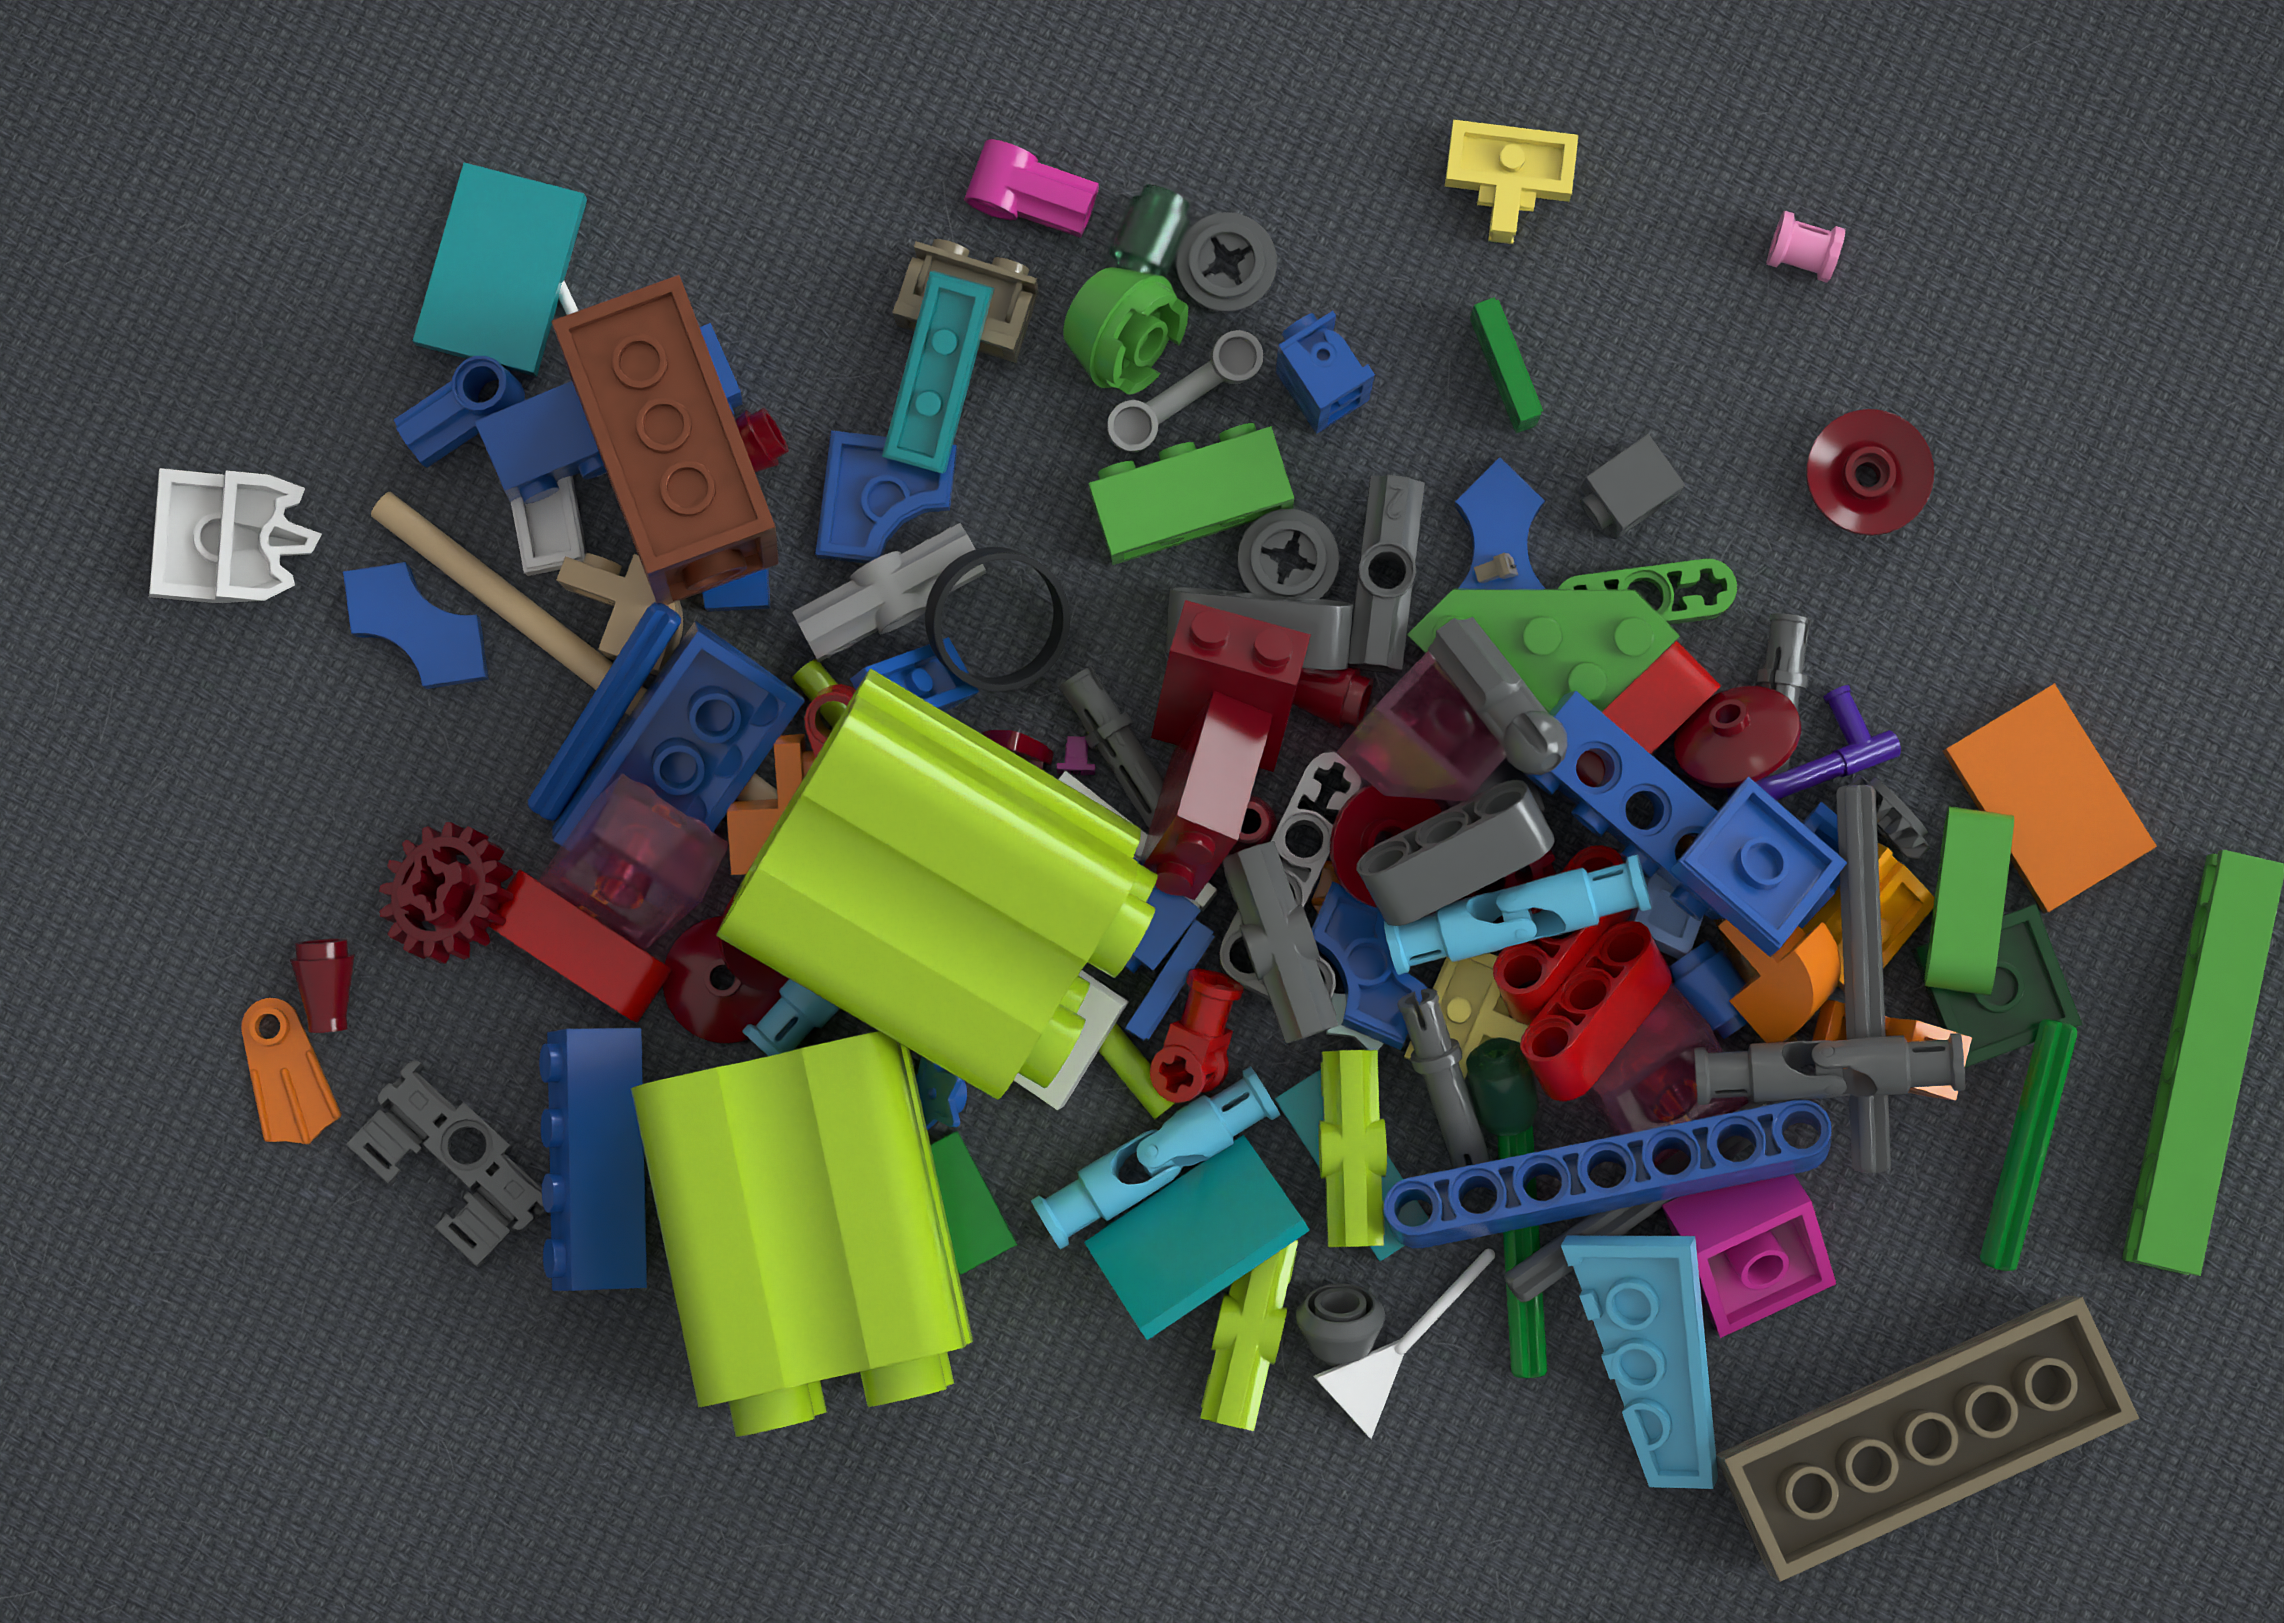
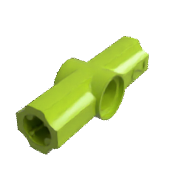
M1378 1050L1321 1052L1323 1120H1319L1318 1143L1320 1177L1325 1179L1327 1247L1384 1246L1382 1177H1386L1387 1144L1384 1118L1380 1119Z
M1295 1240L1231 1284L1229 1294L1224 1293L1211 1350L1215 1351V1356L1201 1404V1419L1254 1431L1269 1364H1275L1287 1313V1308L1283 1307L1288 1284L1291 1281L1298 1240Z

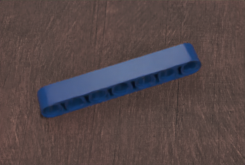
M1792 1100L1410 1177L1397 1182L1388 1191L1384 1200V1214L1393 1236L1401 1244L1410 1248H1427L1806 1172L1818 1167L1828 1155L1831 1144V1121L1827 1112L1818 1104L1809 1100ZM1795 1123H1806L1817 1130L1820 1138L1813 1146L1807 1149H1797L1785 1141L1783 1133L1789 1126ZM1742 1136L1753 1144L1755 1151L1748 1159L1742 1162H1732L1725 1159L1720 1154L1718 1148L1726 1138ZM1667 1149H1678L1689 1157L1690 1164L1682 1173L1667 1175L1655 1167L1654 1160L1656 1156ZM1602 1162H1614L1625 1170L1626 1175L1617 1186L1602 1188L1590 1180L1589 1176L1592 1169ZM1538 1175H1551L1556 1177L1562 1184L1559 1193L1547 1201L1532 1199L1525 1192L1528 1183ZM1477 1187L1488 1188L1497 1195L1495 1205L1489 1211L1482 1214L1470 1213L1462 1207L1464 1196L1470 1190ZM1413 1200L1425 1201L1433 1207L1430 1219L1418 1227L1406 1226L1398 1220L1401 1208Z

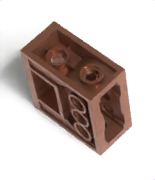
M680 275L552 320L551 322L569 374L656 603L669 605L779 564L775 524Z

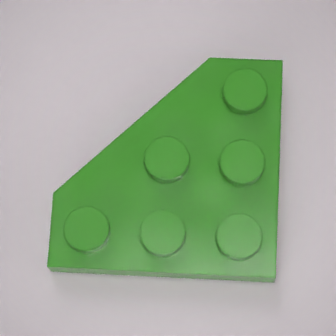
M1454 588L1407 634L1436 663L1428 650L1436 637V630L1453 618L1465 620L1473 617L1548 713L1564 694L1573 691L1580 693L1602 712L1680 637L1635 589Z

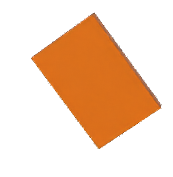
M2055 683L1942 751L1979 811L2014 815L2010 861L2043 914L2052 911L2157 847Z

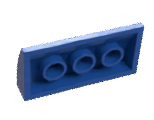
M695 621L553 825V841L606 874L635 831L649 839L646 849L656 859V862L649 872L634 864L621 884L661 908L721 822L731 803H734L774 746L777 738L781 736L804 703V698L747 655Z

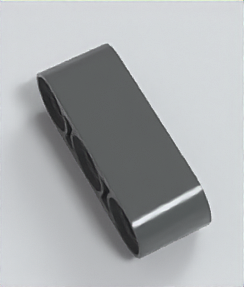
M1170 588L1165 653L1169 654L1185 600L1311 634L1302 668L1325 670L1348 668L1353 604L1205 588Z
M1519 780L1506 781L1377 844L1360 858L1357 863V872L1385 922L1388 925L1401 926L1414 922L1535 862L1551 849L1554 843V835L1527 784Z

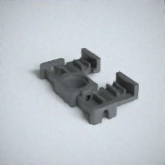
M416 1060L410 1061L400 1071L401 1076L393 1084L388 1083L378 1095V1102L384 1109L390 1102L394 1105L386 1113L379 1109L346 1145L383 1180L392 1186L398 1180L396 1176L401 1172L396 1165L410 1150L418 1154L422 1150L419 1145L429 1137L423 1145L469 1189L473 1191L480 1184L481 1186L473 1195L469 1192L464 1195L463 1198L468 1204L454 1219L446 1214L435 1226L445 1238L480 1269L486 1262V1257L511 1232L507 1226L515 1218L518 1221L512 1228L516 1232L522 1233L528 1230L545 1212L542 1202V1188L506 1156L512 1150V1147L464 1102L456 1109L418 1074L424 1068L423 1064ZM443 1115V1117L436 1124H434L437 1121V1119ZM475 1129L485 1137V1153L475 1163L468 1165L460 1164L451 1157L450 1142L459 1131ZM368 1143L377 1152H379L392 1166L389 1167L388 1165H386L369 1148L366 1150L365 1147L368 1145ZM455 1223L477 1245L474 1247L454 1227L451 1229L449 1227Z

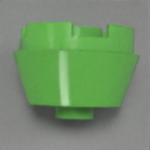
M1115 267L1105 268L1093 275L1083 285L1071 303L1064 322V341L1097 386L1101 388L1115 387L1126 394H1135L1149 386L1161 374L1153 369L1152 366L1163 353L1168 341L1170 340L1178 346L1180 345L1187 326L1188 306L1176 297L1170 282L1163 276Z

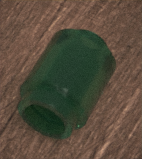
M1151 184L1144 185L1140 196L1136 195L1131 198L1109 249L1110 256L1117 261L1115 268L1166 277L1190 223L1186 217L1190 207L1189 202L1166 188Z
M1502 1037L1486 1040L1476 1047L1466 1060L1476 1117L1492 1134L1498 1136L1520 1134L1531 1127L1539 1108L1534 1073L1522 1053L1520 1042Z

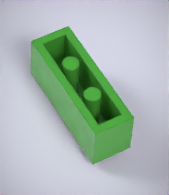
M1254 423L1243 424L1220 433V442L1196 449L1194 442L1181 443L1159 452L1160 461L1136 468L1134 461H1124L1100 470L1098 472L1100 480L1090 482L1089 490L1112 565L1254 522L1272 511L1293 509L1294 495L1272 427L1256 430Z

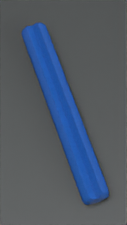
M656 602L646 609L529 797L528 806L533 812L549 821H554L562 814L681 624V617L676 611L663 603Z

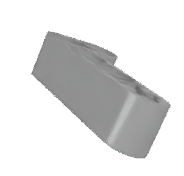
M1336 752L1322 753L1307 766L1271 840L1275 842L1296 905L1301 904L1303 908L1330 854V837L1334 824H1330L1317 812L1298 809L1301 801H1304L1313 809L1321 790V783L1313 779L1316 774L1327 777L1331 769L1338 770L1343 774L1340 784L1349 789L1346 794L1336 791L1332 795L1324 813L1327 816L1337 817L1343 805L1352 795L1359 791L1361 785L1360 771L1354 761L1346 755ZM1298 825L1311 826L1321 837V849L1312 857L1301 858L1295 856L1289 851L1285 842V836L1290 829ZM1237 910L1222 941L1219 952L1220 968L1224 974L1238 981L1244 989L1270 1001L1263 979L1258 981L1255 973L1246 974L1239 972L1230 962V949L1235 943L1243 940L1239 926L1243 924L1239 910ZM1320 957V960L1316 962L1331 999L1336 986L1335 974L1329 963Z

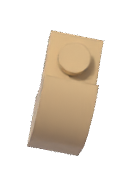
M586 553L583 562L565 556L556 580L568 591L614 607L598 650L607 658L615 660L646 609L656 602L640 558L636 554L633 555L625 577L619 576L622 566L603 557ZM680 601L667 605L680 615L681 624L650 672L651 674H659L680 643L683 631V612Z

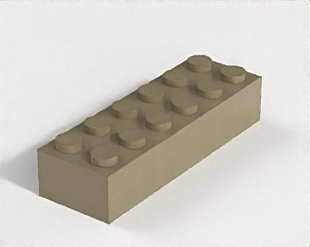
M2063 1296L1716 1454V1460L1768 1574L1781 1582L2137 1420L2139 1416L2083 1297Z

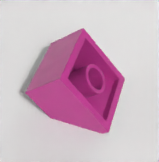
M1794 1174L1681 1196L1662 1205L1672 1236H1695L1701 1301L1720 1338L1836 1284L1812 1201Z

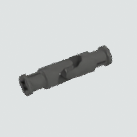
M1950 1033L1946 1040L1907 1042L1904 1035L1852 1038L1839 1041L1750 1044L1748 1051L1708 1053L1704 1047L1694 1048L1698 1105H1708L1712 1098L1751 1096L1754 1103L1823 1099L1838 1096L1905 1095L1913 1087L1950 1085L1954 1091H1965L1964 1053L1960 1033ZM1808 1064H1815V1076H1808L1796 1070Z

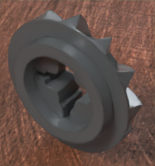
M1224 212L1209 215L1191 226L1180 242L1176 266L1183 290L1201 308H1210L1228 314L1232 311L1252 308L1266 292L1270 291L1277 269V255L1271 237L1259 223L1241 214ZM1216 241L1220 250L1224 249L1228 256H1234L1238 253L1242 255L1250 251L1237 264L1239 285H1236L1233 279L1230 280L1224 272L1218 273L1215 276L1212 273L1204 277V275L1209 273V269L1216 264L1213 242Z
M1280 509L1261 516L1247 529L1238 550V571L1249 593L1322 599L1333 584L1339 566L1337 543L1329 528L1312 514L1296 509ZM1295 535L1299 537L1297 547H1299L1298 558L1307 562L1306 566L1315 569L1314 571L1304 568V570L1293 569L1290 572L1289 578L1285 577L1284 583L1281 585L1278 584V563L1271 560L1269 555L1261 552L1263 550L1271 554L1273 551L1283 553L1287 544H1291Z
M1857 775L1849 785H1870L1874 787L1876 792L1877 832L1894 849H1897L1904 857L1919 859L1930 849L1928 843L1923 838L1928 834L1927 829L1886 785L1875 777L1867 781L1861 775Z

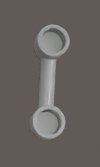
M1235 330L1224 334L1214 344L1210 353V361L1147 403L1129 400L1117 405L1107 420V434L1110 441L1117 448L1125 452L1144 450L1155 439L1159 424L1222 382L1241 384L1252 378L1259 371L1263 362V349L1260 342L1255 336L1246 331Z

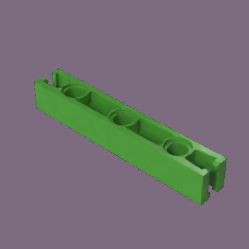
M2220 850L2218 854H2209L2206 857L2125 1241L2123 1261L2183 1275L2201 1276L2282 889L2284 863L2228 850Z

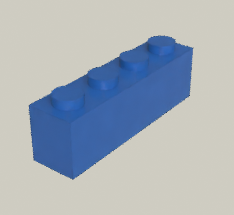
M709 323L700 327L734 417L733 408L743 404L741 391L713 327ZM572 381L474 421L510 502L522 497L524 504L534 503L555 494L560 489L557 482L562 478L581 473L583 479H590L607 472Z
M641 1028L563 1029L547 1032V1044H543L539 1058L540 1075L543 1082L548 1083L549 1108L544 1109L540 1126L543 1145L546 1148L549 1147L550 1174L544 1176L542 1183L543 1207L547 1213H551V1239L546 1240L543 1249L545 1274L548 1278H552V1291L647 1288L644 1148L631 1088L643 1084Z

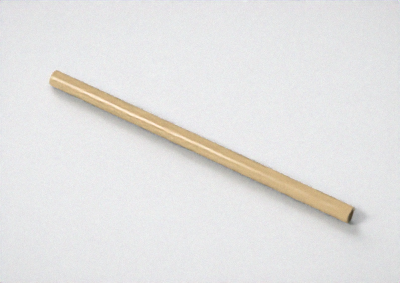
M387 492L380 498L371 512V517L597 690L613 664L611 661L392 492ZM641 686L627 708L626 714L630 716L647 691L646 688ZM756 773L753 774L737 797L739 801L778 799L777 790Z

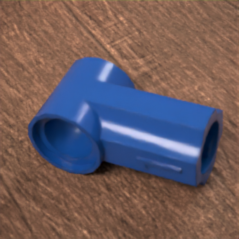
M473 356L464 360L456 368L452 381L394 419V422L407 447L413 452L419 462L428 468L479 433L474 421L524 401L525 392L522 384L498 361L488 356ZM499 380V388L496 395L484 403H478V395L481 388L490 381Z

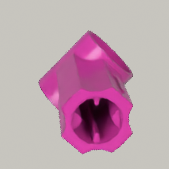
M988 139L984 143L964 201L971 207L1000 219L1016 220L1019 216L1081 238L1094 208L1099 183L1038 163L1036 156L1013 144Z

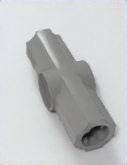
M961 523L902 554L899 551H894L872 560L856 570L849 579L851 581L800 607L792 613L818 662L830 658L837 652L853 646L858 641L877 631L879 634L891 632L924 614L929 593L938 576L954 560L976 549ZM981 564L968 571L957 581L950 592L986 574L984 565Z

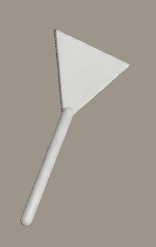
M1485 1249L1400 1340L1371 1351L1365 1358L1359 1361L1340 1364L1313 1376L1370 1439H1372L1404 1354L1495 1258V1252L1492 1249Z

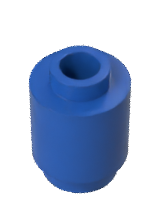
M1707 940L1668 967L1675 982L1670 986L1705 1036L1716 1029L1724 1040L1748 1023L1729 1002L1746 982L1723 950L1717 953Z

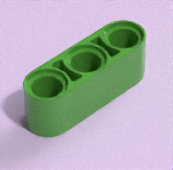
M1948 807L1941 844L1924 986L1987 996L1991 995L1997 967L2013 838L2014 815Z

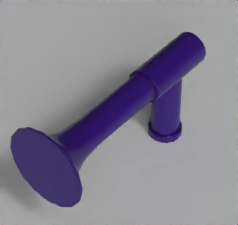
M1841 686L1824 695L1823 699L1826 704H1829L1848 746L1834 750L1832 754L1806 764L1767 776L1755 783L1778 801L1788 795L1839 776L1846 777L1899 757L1901 746L1897 736L1888 730L1871 737L1850 694L1852 692L1850 686ZM1737 787L1727 788L1728 798Z

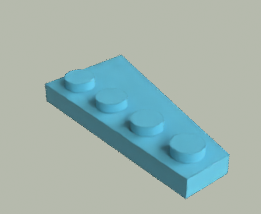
M1567 1235L1561 1247L1568 1267H1574L1582 1292L1579 1297L1588 1321L1593 1320L1604 1349L1601 1357L1609 1379H1615L1624 1404L1622 1414L1649 1487L1713 1489L1718 1479L1695 1236Z

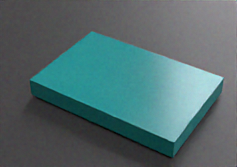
M464 162L413 337L415 345L466 359L473 356H488L498 361L505 369L537 377L552 326L551 321L554 319L559 301L561 285L565 280L586 206L587 197L585 194Z
M1242 1135L1234 1141L1233 1145L1207 1161H1203L1084 1243L1139 1330L1149 1340L1310 1230L1245 1135Z

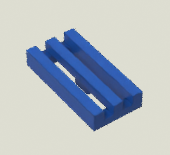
M1194 920L1124 1029L1142 1042L1149 1040L1185 984L1188 972L1195 968L1215 937L1212 935L1214 931Z

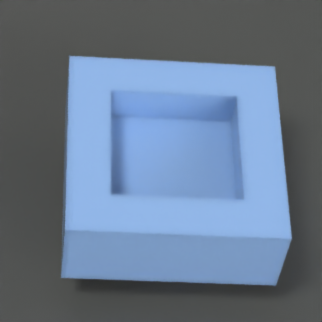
M1655 873L1651 879L1645 877L1652 909L1641 911L1638 907L1633 908L1629 921L1641 922L1647 926L1659 950L1680 960L1691 952L1703 917L1698 921L1678 907L1669 897L1675 889Z

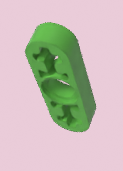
M1699 559L1578 575L1565 580L1558 588L1570 590H1607L1605 585L1615 584V589H1627L1630 584L1636 581H1649L1661 593V605L1656 612L1669 625L1709 620L1720 616L1734 601L1737 593V582L1732 570L1723 562L1715 559ZM1701 573L1708 574L1711 583H1721L1723 591L1713 598V605H1705L1701 595L1684 596L1678 601L1683 611H1672L1674 590L1668 576H1678L1677 589L1695 586L1700 580Z

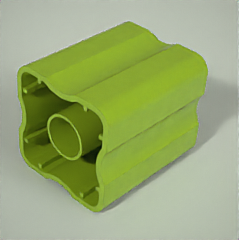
M870 668L753 861L736 892L734 901L716 936L999 1100L1018 1073L1043 1088H1047L1054 1080L1074 1048L1086 1021L1077 1012L1089 990L1090 982L1078 976V974L1087 962L1113 978L1122 971L1138 947L1154 916L1155 907L1146 902L1155 886L1158 875L1133 859L1140 842L1141 828Z
M878 1031L755 1060L675 1076L631 1088L698 1408L728 1402L735 1436L740 1437L815 1419L816 1415L827 1413L820 1380L860 1372L868 1407L946 1390V1386L954 1384L948 1351L965 1347L966 1344L973 1342L909 1048Z

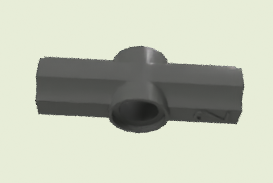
M1394 475L1370 476L1360 562L1356 575L1357 586L1350 634L1348 667L1379 673L1402 672L1412 587L1416 575L1415 563L1425 482L1417 481L1410 477ZM1379 560L1395 562L1403 572V581L1393 589L1377 587L1371 581L1368 569Z
M1275 842L1259 844L1225 857L1222 862L1223 871L1243 924L1239 925L1256 977L1258 981L1262 979L1264 981L1285 1044L1337 1027L1336 1012L1316 962L1320 960V956L1310 924L1302 905H1296Z

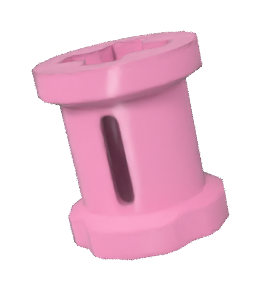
M1783 211L1771 242L1767 265L1777 267L1782 262L1815 272L1819 281L1827 283L1831 279L1844 242L1845 229L1836 226L1831 231L1795 221L1794 213Z

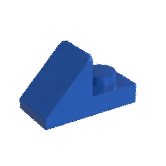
M950 638L943 639L946 651L954 664L960 670L969 673ZM930 644L867 666L850 678L854 688L857 690L871 668L943 712L954 708L979 692L977 687L964 682L948 670L936 657Z

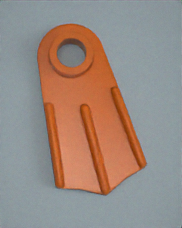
M261 999L251 1005L244 1014L241 1030L264 1141L310 1144L326 1127L341 1117L340 1109L296 1010L289 1003L281 999ZM267 1015L276 1016L280 1022L278 1034L271 1039L264 1038L259 1031V1024Z

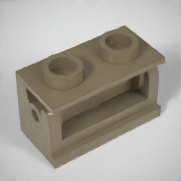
M934 239L932 246L916 241L914 249L917 258L912 257L898 300L892 312L897 327L915 331L930 271H937L994 287L978 352L1016 363L1039 294L1037 278L1028 276L1029 268L1005 258L995 257L992 264L969 258L970 251L967 248L947 240Z

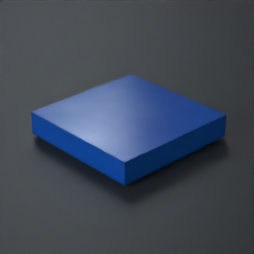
M1747 777L1736 788L1670 871L1771 957L1782 947L1848 862L1750 777Z

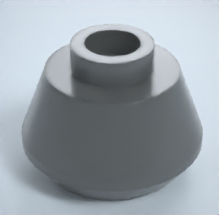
M1337 1283L1313 1290L1298 1306L1296 1320L1312 1354L1328 1365L1336 1367L1340 1364L1359 1361L1371 1352L1384 1324L1385 1311L1382 1304L1368 1290L1352 1284Z

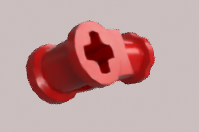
M1199 968L1191 969L1187 974L1186 983L1189 985L1190 990L1181 1020L1170 1024L1163 1049L1154 1056L1150 1066L1152 1085L1157 1093L1167 1101L1182 1103L1192 1100L1200 1093L1217 1088L1224 1082L1228 1074L1229 1061L1227 1050L1233 1030L1226 1028L1233 1001L1239 1000L1242 997L1244 987L1226 974Z

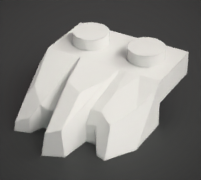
M160 468L149 597L208 603L265 601L295 586L293 575L280 565V556L311 554L322 535L321 533L293 524L284 517L285 509L297 506L300 503L305 488L267 474L225 471V475Z

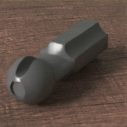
M1473 617L1465 620L1453 618L1436 630V637L1428 648L1430 655L1504 748L1508 762L1523 773L1530 775H1543L1554 770L1565 759L1568 747L1567 732L1563 724L1547 712Z

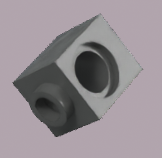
M1647 434L1585 478L1580 487L1585 497L1580 500V504L1589 520L1599 531H1603L1608 527L1614 537L1618 539L1677 498L1686 485L1651 436Z

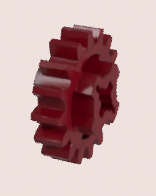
M452 822L445 823L442 833L427 826L422 830V844L417 845L407 839L402 843L404 852L407 855L402 863L389 860L387 867L396 875L393 882L380 885L379 892L391 897V903L383 907L379 913L380 917L394 923L387 934L391 939L404 944L403 950L422 959L427 957L440 964H446L450 954L465 960L470 958V942L475 941L483 946H487L490 943L489 935L485 930L490 923L504 925L506 919L497 912L499 903L512 901L514 894L501 888V882L511 877L513 871L512 868L498 862L503 856L504 850L500 846L488 841L489 836L469 826L464 829ZM456 855H466L471 863L465 865L457 861ZM426 920L435 925L436 931H427L421 922Z

